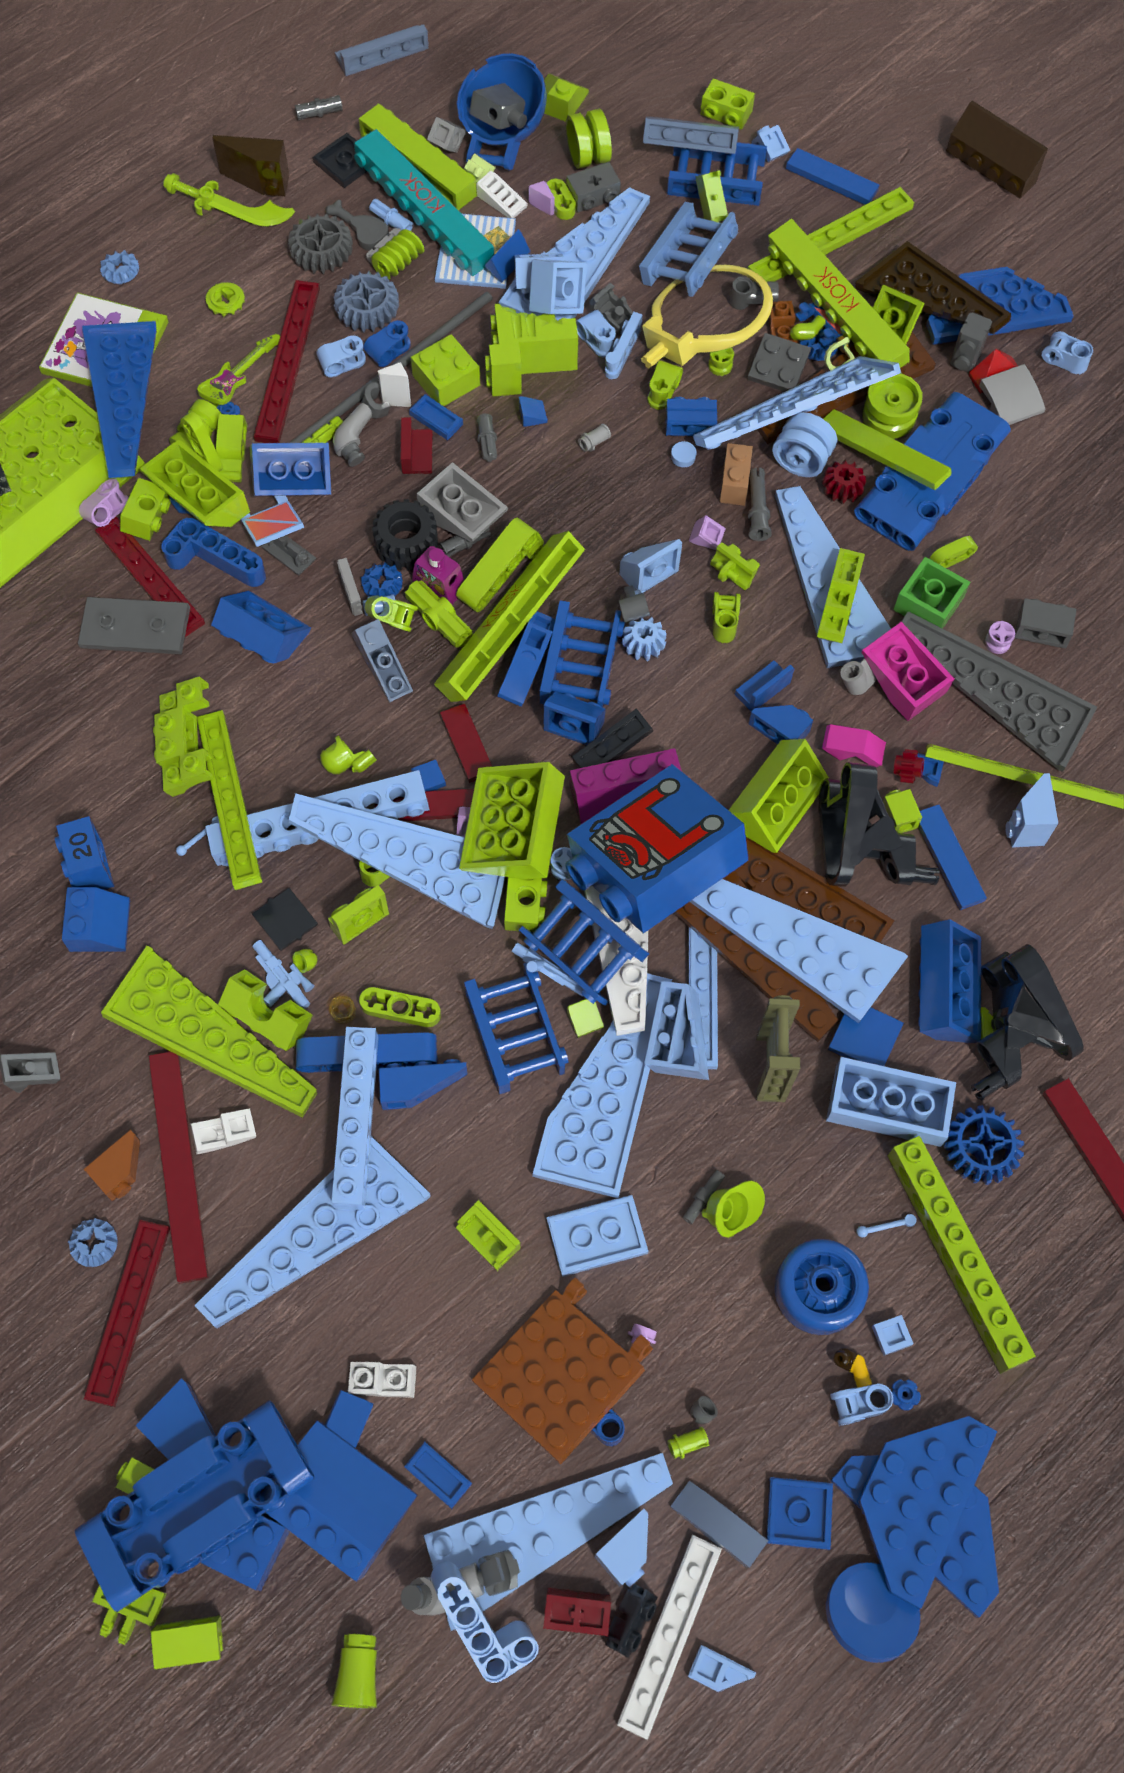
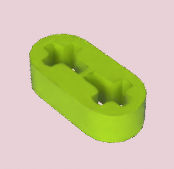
M560 179L549 180L547 185L554 195L555 215L561 220L573 218L576 212V202L567 185Z
M965 536L937 549L930 556V560L948 568L972 556L977 551L978 546L971 536Z

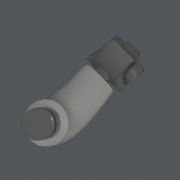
M371 383L367 386L362 402L341 423L333 436L335 453L337 456H343L348 460L350 467L360 464L365 459V455L362 452L359 453V435L371 418H381L389 413L391 405L388 401L383 404H377L373 401L378 396L380 390L379 383Z
M510 1550L479 1558L478 1564L480 1569L476 1563L459 1569L475 1599L485 1593L484 1586L489 1596L507 1592L518 1587L517 1574L520 1573L517 1559H513ZM431 1577L416 1578L402 1590L401 1602L406 1609L412 1610L418 1615L434 1616L446 1613L433 1587ZM451 1582L447 1584L450 1592L455 1589Z

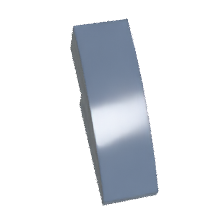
M690 1481L670 1506L719 1548H723L746 1568H750L768 1542L766 1538Z

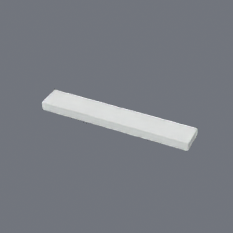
M694 1535L690 1539L617 1723L618 1726L642 1738L648 1739L721 1553V1548Z

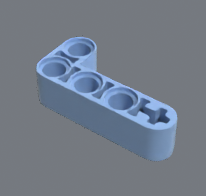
M442 1562L433 1569L431 1581L436 1594L486 1681L491 1683L502 1681L535 1659L539 1647L529 1626L525 1622L513 1621L494 1633L458 1567L451 1562ZM450 1582L455 1587L451 1592L447 1587V1584ZM468 1606L465 1611L458 1612L461 1608ZM482 1632V1634H481L480 1636H478V1637H473V1636H475L477 1633ZM524 1640L521 1644L516 1645L519 1641Z

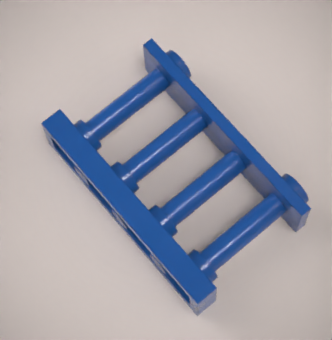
M737 142L735 154L674 147L673 156L679 157L678 170L669 172L667 195L700 199L695 176L709 173L711 161L725 162L724 176L720 177L725 202L759 206L763 182L756 181L758 166H765L767 146ZM689 158L702 159L700 174L686 173ZM735 163L748 165L746 180L733 178Z
M559 601L540 688V704H545L552 694L559 692L561 694L568 693L579 698L596 700L597 704L602 708L604 705H609L611 689H607L612 662L617 638L623 637L625 622L621 621V611L616 610L613 623L574 616V613H570V602ZM574 626L610 632L611 638L609 645L572 639L569 638V635L565 634L567 628L571 629ZM568 648L607 655L605 667L564 661V658L561 657L562 650L567 651ZM562 671L600 677L602 678L600 690L560 684L556 680L557 673L562 674Z
M562 879L555 887L563 894L560 897L561 901L534 933L523 926L519 931L526 936L523 941L534 951L540 949L583 988L581 994L593 1004L597 1000L606 1005L609 1001L599 992L628 959L631 960L635 957L643 962L649 953L572 885ZM576 905L582 910L579 914L580 918L555 948L551 950L542 940L569 908L573 909ZM595 922L601 927L598 931L600 935L577 962L570 967L561 957L589 924L592 926ZM613 940H616L621 945L618 948L619 953L590 985L580 974L608 941L611 943Z
M524 963L525 976L484 989L483 986L477 987L475 979L464 982L465 993L499 1095L510 1091V1081H514L513 1077L556 1064L559 1075L565 1074V1064L569 1063L565 1048H559L542 1001L538 989L541 986L538 971L529 972L527 970V963ZM529 987L534 1002L492 1014V1012L486 1013L484 1003H488V999ZM538 1012L542 1028L504 1040L500 1038L495 1039L492 1029H495L496 1025ZM547 1038L551 1054L513 1066L503 1064L501 1055H504L505 1051Z

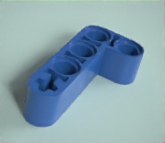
M194 518L182 519L162 542L161 548L166 563L174 570L187 566L196 555L248 586L258 587L266 580L263 561L259 555L214 529L205 526Z

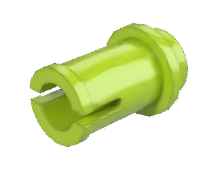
M703 1427L680 1436L674 1434L672 1439L667 1441L674 1459L677 1457L684 1459L685 1454L709 1446V1440Z

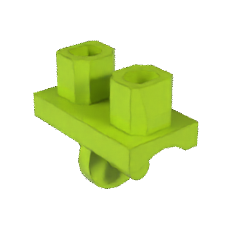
M720 543L716 548L715 556L710 562V565L720 571L718 579L724 582L729 578L742 589L747 590L760 564L753 558L747 561L740 556V549L734 544L726 546L724 543Z

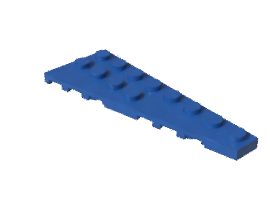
M156 321L82 326L108 478L135 476L157 332Z

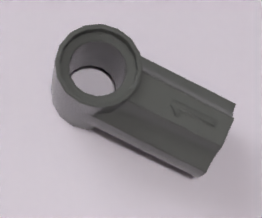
M737 277L733 281L729 296V303L733 308L742 310L747 308L749 304H763L764 295L756 282H752L747 277ZM769 281L767 283L772 291L773 302H778V282Z
M633 585L625 587L619 600L625 623L649 616L650 612L644 592L641 593V590L634 588Z

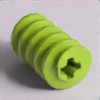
M403 229L392 240L388 241L385 246L381 247L378 252L372 255L373 267L376 272H379L381 277L387 276L388 280H390V275L397 276L398 270L403 271L405 265L411 264V259L415 260L418 254L424 253V246L413 232Z

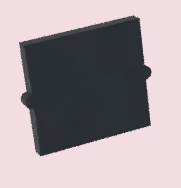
M290 888L274 899L269 898L267 904L252 913V916L280 951L296 940L301 941L303 935L318 925Z

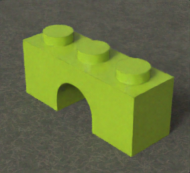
M245 969L230 977L218 1003L229 1015L238 1018L247 1024L251 1030L260 1033L272 1041L276 1047L282 1048L285 1051L295 1046L296 1040L303 1038L313 1016L311 1013L291 1000L272 1011L266 1006L263 998L267 986L265 982Z

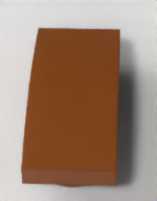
M792 301L773 302L772 311L769 316L770 334L798 343L797 340L792 339L790 336V330L795 324Z

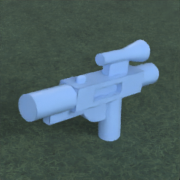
M262 940L254 943L252 947L258 954L255 958L267 972L266 982L271 989L264 997V1002L271 1007L287 992L297 1005L306 1009L310 1002L297 985L301 983L305 992L311 991L315 985L302 975L295 964L290 966L292 972L288 974L281 965L282 961L276 959Z
M517 942L512 952L527 963V970L529 972L540 971L583 997L581 994L583 988L567 973L539 955L532 948L527 949Z

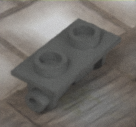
M287 535L261 546V548L298 576L316 560L315 556Z

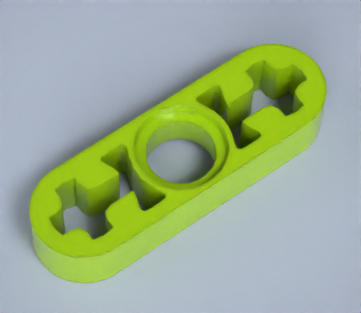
M375 987L365 989L359 998L362 1011L369 1016L422 1027H433L441 1018L439 1004L429 998ZM372 996H376L378 1002L386 1004V998H389L387 1011H384V1005L379 1003L369 1007L366 1000H371ZM397 1001H405L408 1004V1010L403 1014H397L392 1010L393 1004ZM413 1004H417L416 1007L419 1011H426L427 1007H431L432 1013L435 1015H430L428 1019H425L422 1012L415 1011V1017H412Z

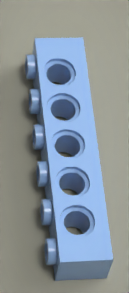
M346 1027L332 1191V1205L335 1209L365 1210L378 1050L376 1028Z

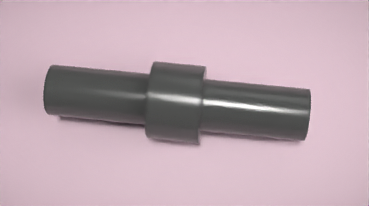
M715 1170L705 1186L700 1187L693 1196L695 1200L682 1217L687 1223L693 1224L702 1209L707 1207L710 1196L725 1178L724 1174L720 1171Z

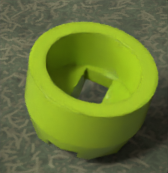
M302 949L293 954V963L301 973H305L316 966L317 955L310 949Z

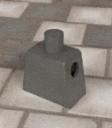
M502 83L473 91L469 114L497 129L516 126L521 129L527 122V116L523 114L525 100L507 84Z

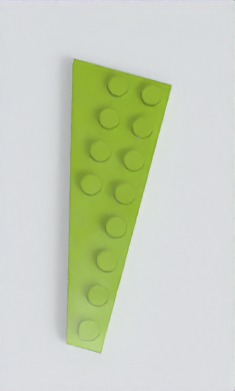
M149 946L145 947L101 1012L103 1018L302 1118L317 1095V1089L296 1071L286 1066L277 1058L274 1052L265 1048L256 1040L253 1034L244 1030L232 1016L211 998L201 993L193 986L189 979L180 975L168 961H164Z

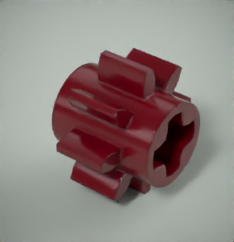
M905 749L903 755H896L894 775L901 776L900 782L913 784L916 777L922 778L924 758L917 757L918 750Z

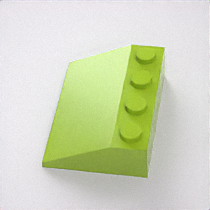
M550 762L478 768L459 869L467 872L519 879L547 878L565 776Z

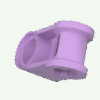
M109 479L102 483L94 493L80 504V516L96 526H106L123 511L129 497L122 493L119 488V482L116 479Z

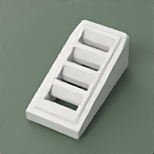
M490 171L478 181L477 197L506 217L515 218L527 207V203L493 171ZM513 202L514 205L511 208H508V206Z

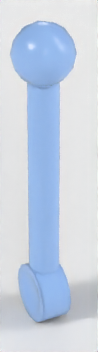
M218 816L212 819L211 824L219 823ZM206 828L185 845L178 846L176 853L180 856L185 855L188 848L207 834Z
M908 1214L904 1219L867 1228L859 1226L856 1230L859 1237H866L868 1233L902 1225L912 1227L916 1223V1217Z

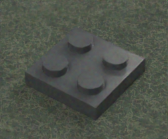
M765 333L750 369L748 380L783 392L797 387L810 355L811 347Z

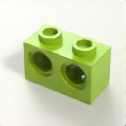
M713 78L702 96L700 115L743 129L753 111L755 93Z

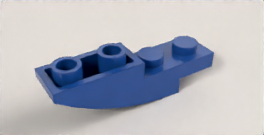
M536 611L528 621L498 697L522 707L553 633L554 618Z

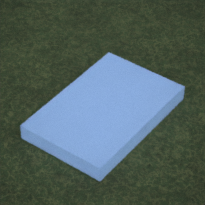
M632 1195L547 1217L562 1277L648 1254V1248Z

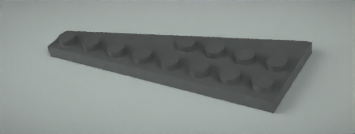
M908 611L902 623L954 677L952 683L1051 765L1063 772L1097 706Z

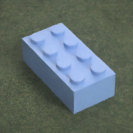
M841 1057L835 1069L826 1121L908 1140L920 1136L923 1143L941 1147L949 1134L956 1082Z

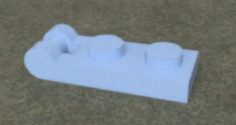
M633 312L630 320H625L620 339L616 338L612 352L606 355L605 376L607 378L616 379L620 375L641 332L642 314Z

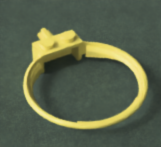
M714 265L710 272H735L755 281L764 295L762 309L755 320L740 331L722 335H699L698 339L693 338V334L688 331L679 339L662 331L661 306L663 300L673 288L683 282L674 280L655 299L651 310L652 317L642 325L647 348L651 350L641 358V361L649 369L664 356L683 366L696 353L720 351L746 341L763 327L772 311L773 296L768 283L759 274L747 268L734 265Z

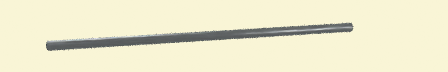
M485 292L391 365L401 362L403 367L407 366L411 362L413 355L435 344L489 303L493 299L492 295L489 292ZM378 375L289 443H302L306 438H312L311 435L326 423L330 424L329 421L335 416L340 417L363 399L368 385L379 383Z

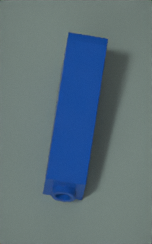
M182 1378L135 1425L168 1460L207 1436L216 1437L192 1387Z

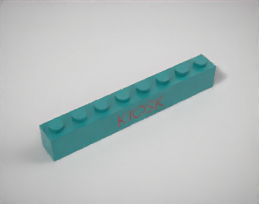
M377 129L354 142V158L360 167H364L369 172L371 178L375 182L378 181L383 186L385 192L398 201L401 209L407 211L413 217L415 223L419 226L421 225L427 231L430 238L436 240L442 246L444 252L447 255H451L457 261L462 270H466L473 277L486 268L485 264L494 256V246Z

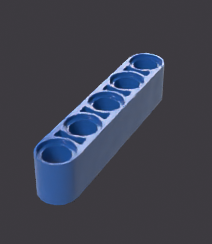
M378 1034L376 1070L386 1068V1065L395 1063L402 1064L403 1067L415 1066V1063L423 1061L431 1062L432 1065L437 1064V1036L435 1034ZM345 1036L307 1037L296 1040V1070L305 1073L343 1071Z

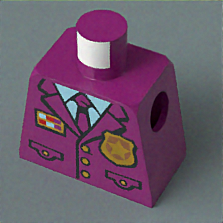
M430 546L414 564L413 582L422 580L439 598H446L452 605L458 600L456 594L458 588L464 582L461 567L457 562L445 555L443 550Z

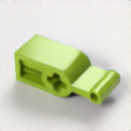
M219 414L216 452L223 465L220 473L231 482H241L242 464L245 459L247 422L244 415Z

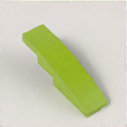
M843 548L839 549L817 634L818 638L843 643L865 554Z

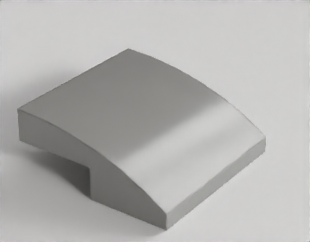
M1025 364L981 379L980 388L991 402L990 411L1006 420L1009 425L1045 412L1041 394Z

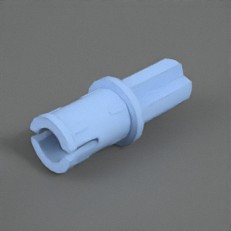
M374 199L370 204L369 209L384 219L387 226L400 228L401 230H412L413 223L399 214L396 208L391 209L378 199Z

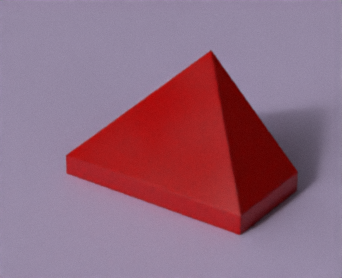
M995 349L971 370L968 376L981 394L983 393L980 388L981 379L1015 368L1018 365L1012 356Z

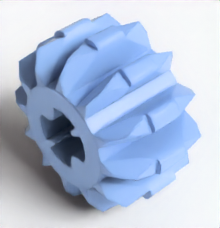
M652 617L648 621H644L643 618H639L638 622L630 621L629 627H625L623 630V647H627L626 652L628 655L635 654L636 660L644 656L648 662L650 655L658 658L660 650L665 648L667 634L665 630H662L661 622L653 623Z

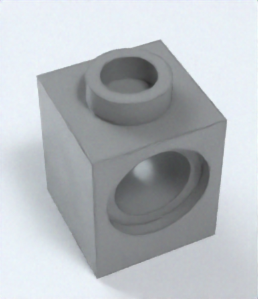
M436 117L427 140L446 150L458 152L466 130L448 120Z

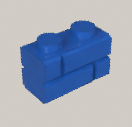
M674 397L673 399H667L666 436H693L717 424V400H710L707 397H700L698 399Z

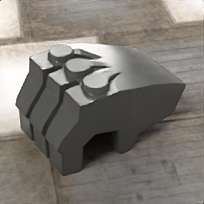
M609 283L590 300V313L594 310L601 312L607 322L614 327L615 333L620 335L625 320L629 321L633 312L627 305L626 298L624 296L621 298L617 297L613 292L614 285Z

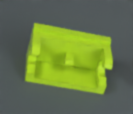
M720 170L695 176L704 219L715 222L724 221L729 215L724 199Z
M479 1200L457 1222L456 1230L496 1271L521 1248L520 1241Z
M221 1615L156 1625L151 1631L154 1669L220 1660L221 1651H223Z

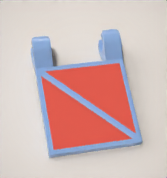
M274 496L277 505L253 515L248 513L240 520L256 547L304 528L302 521L286 496Z

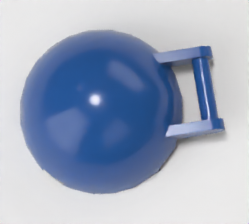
M510 53L499 54L485 59L487 64L478 71H475L473 68L459 90L457 99L459 119L467 132L472 136L466 157L467 162L476 154L491 165L504 166V169L512 170L520 142L528 138L536 130L544 116L547 93L541 72L530 59L522 55ZM502 83L507 84L525 100L523 113L527 116L525 126L521 129L516 126L497 129L469 114L473 91ZM482 143L496 147H507L505 156L480 154Z

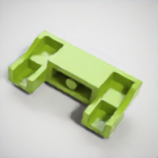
M200 676L177 683V690L159 695L160 713L154 715L155 726L153 732L156 745L154 757L156 763L162 766L163 791L172 797L185 793L187 789L196 784L213 779V774L206 770V761L212 760V754L203 748L198 750L197 716L191 713L209 707V701L203 698L202 690L209 688V684Z

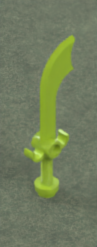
M174 173L172 175L168 174L164 180V188L167 189V192L174 194L178 190L196 198L194 202L195 212L203 216L202 208L205 210L217 208L255 225L273 226L285 222L295 213L293 208L279 207L272 203L270 199L260 207L241 205L215 194L213 189L219 190L216 181H208L199 190L180 182L179 175Z

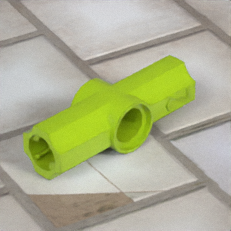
M416 580L409 586L405 596L414 606L418 607L426 624L432 630H438L455 648L463 647L473 633L456 615L452 604L444 597L439 598L422 580Z

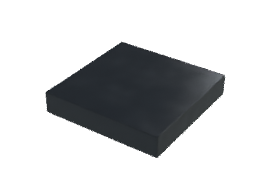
M345 133L313 156V163L343 188H346L368 172L364 167H360L354 158V142L357 140L348 133Z

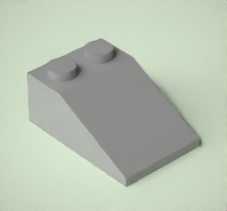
M453 462L417 493V501L420 502V506L426 505L429 508V512H433L438 527L471 542L478 538L508 510L505 504Z

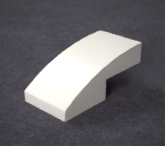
M250 1108L224 1113L217 1119L192 1123L190 1127L196 1155L256 1138Z

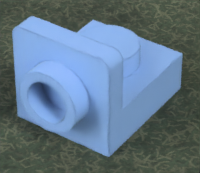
M769 125L761 128L756 132L757 136L752 141V144L767 146V162L786 155L790 151L779 125L772 128Z

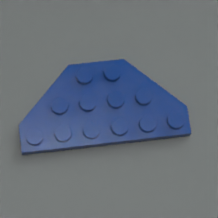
M1008 267L963 273L959 276L1011 313V321L995 334L1068 323L1072 321L1074 316L1066 296L1060 293L1054 295L1044 290V285L1028 277L1024 280L1014 275L1015 271ZM931 314L926 326L932 343L939 344L957 341L963 324Z
M970 1416L884 1443L858 1501L862 1514L865 1516L877 1558L880 1560L889 1592L918 1609H922L997 1434L996 1430Z
M879 1455L851 1456L830 1480L860 1510L859 1498ZM974 1485L934 1579L976 1618H980L999 1594L989 1500Z

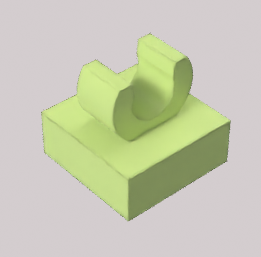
M474 154L464 168L466 172H470L475 177L478 183L486 174L494 171L496 167Z

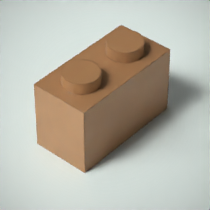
M727 444L720 503L745 506L753 446Z

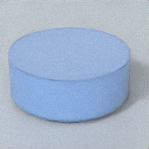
M684 441L676 443L671 452L672 462L679 467L691 466L696 460V448L694 445Z

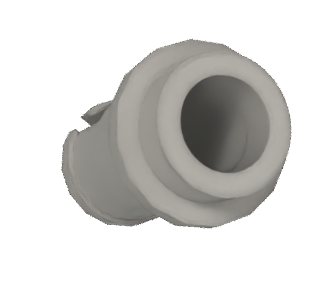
M601 424L591 432L581 434L578 443L583 451L591 452L595 449V446L609 439L611 432L605 424Z

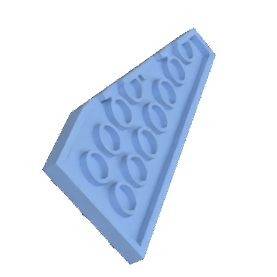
M628 188L609 202V206L602 212L597 211L593 214L591 220L586 224L581 223L557 241L556 246L550 251L541 253H562L564 261L587 263L584 303L649 205L650 196ZM514 279L499 301L501 306L516 310V313L525 312L529 315L534 313L536 316L544 314L529 311L530 293H521V289H516V279ZM577 314L554 315L556 320H559L561 318H575Z
M647 973L645 1031L616 1036L614 1022H611L610 1027L604 1036L601 1037L579 1070L578 1075L563 1094L556 1108L549 1115L534 1167L533 1177L614 1198L619 1197L650 1068L645 1065V1059L662 981L672 982V979Z

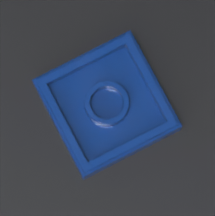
M871 1007L859 1023L844 1014L828 1050L844 1058L885 1066L904 1023Z
M770 1477L767 1544L830 1550L833 1484Z

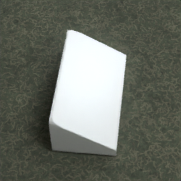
M401 362L378 370L382 404L388 401L391 406L410 407L409 380Z

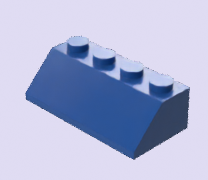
M951 919L921 926V963L919 966L921 974L919 991L920 1017L918 1020L920 1032L935 1040L977 1043L981 1040V937Z

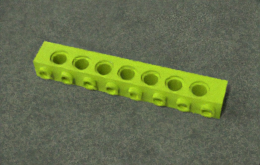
M915 1137L893 1147L888 1154V1158L999 1373H1004L1036 1357L921 1137Z

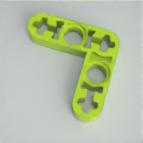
M190 411L180 419L185 433L178 431L169 438L170 444H173L178 439L181 440L220 472L223 469V465L201 418L195 412Z

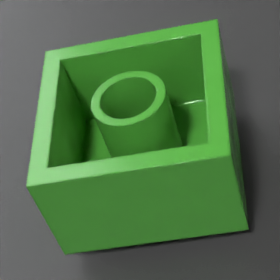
M925 557L899 593L894 610L903 616L909 611L943 629L964 599L970 581Z

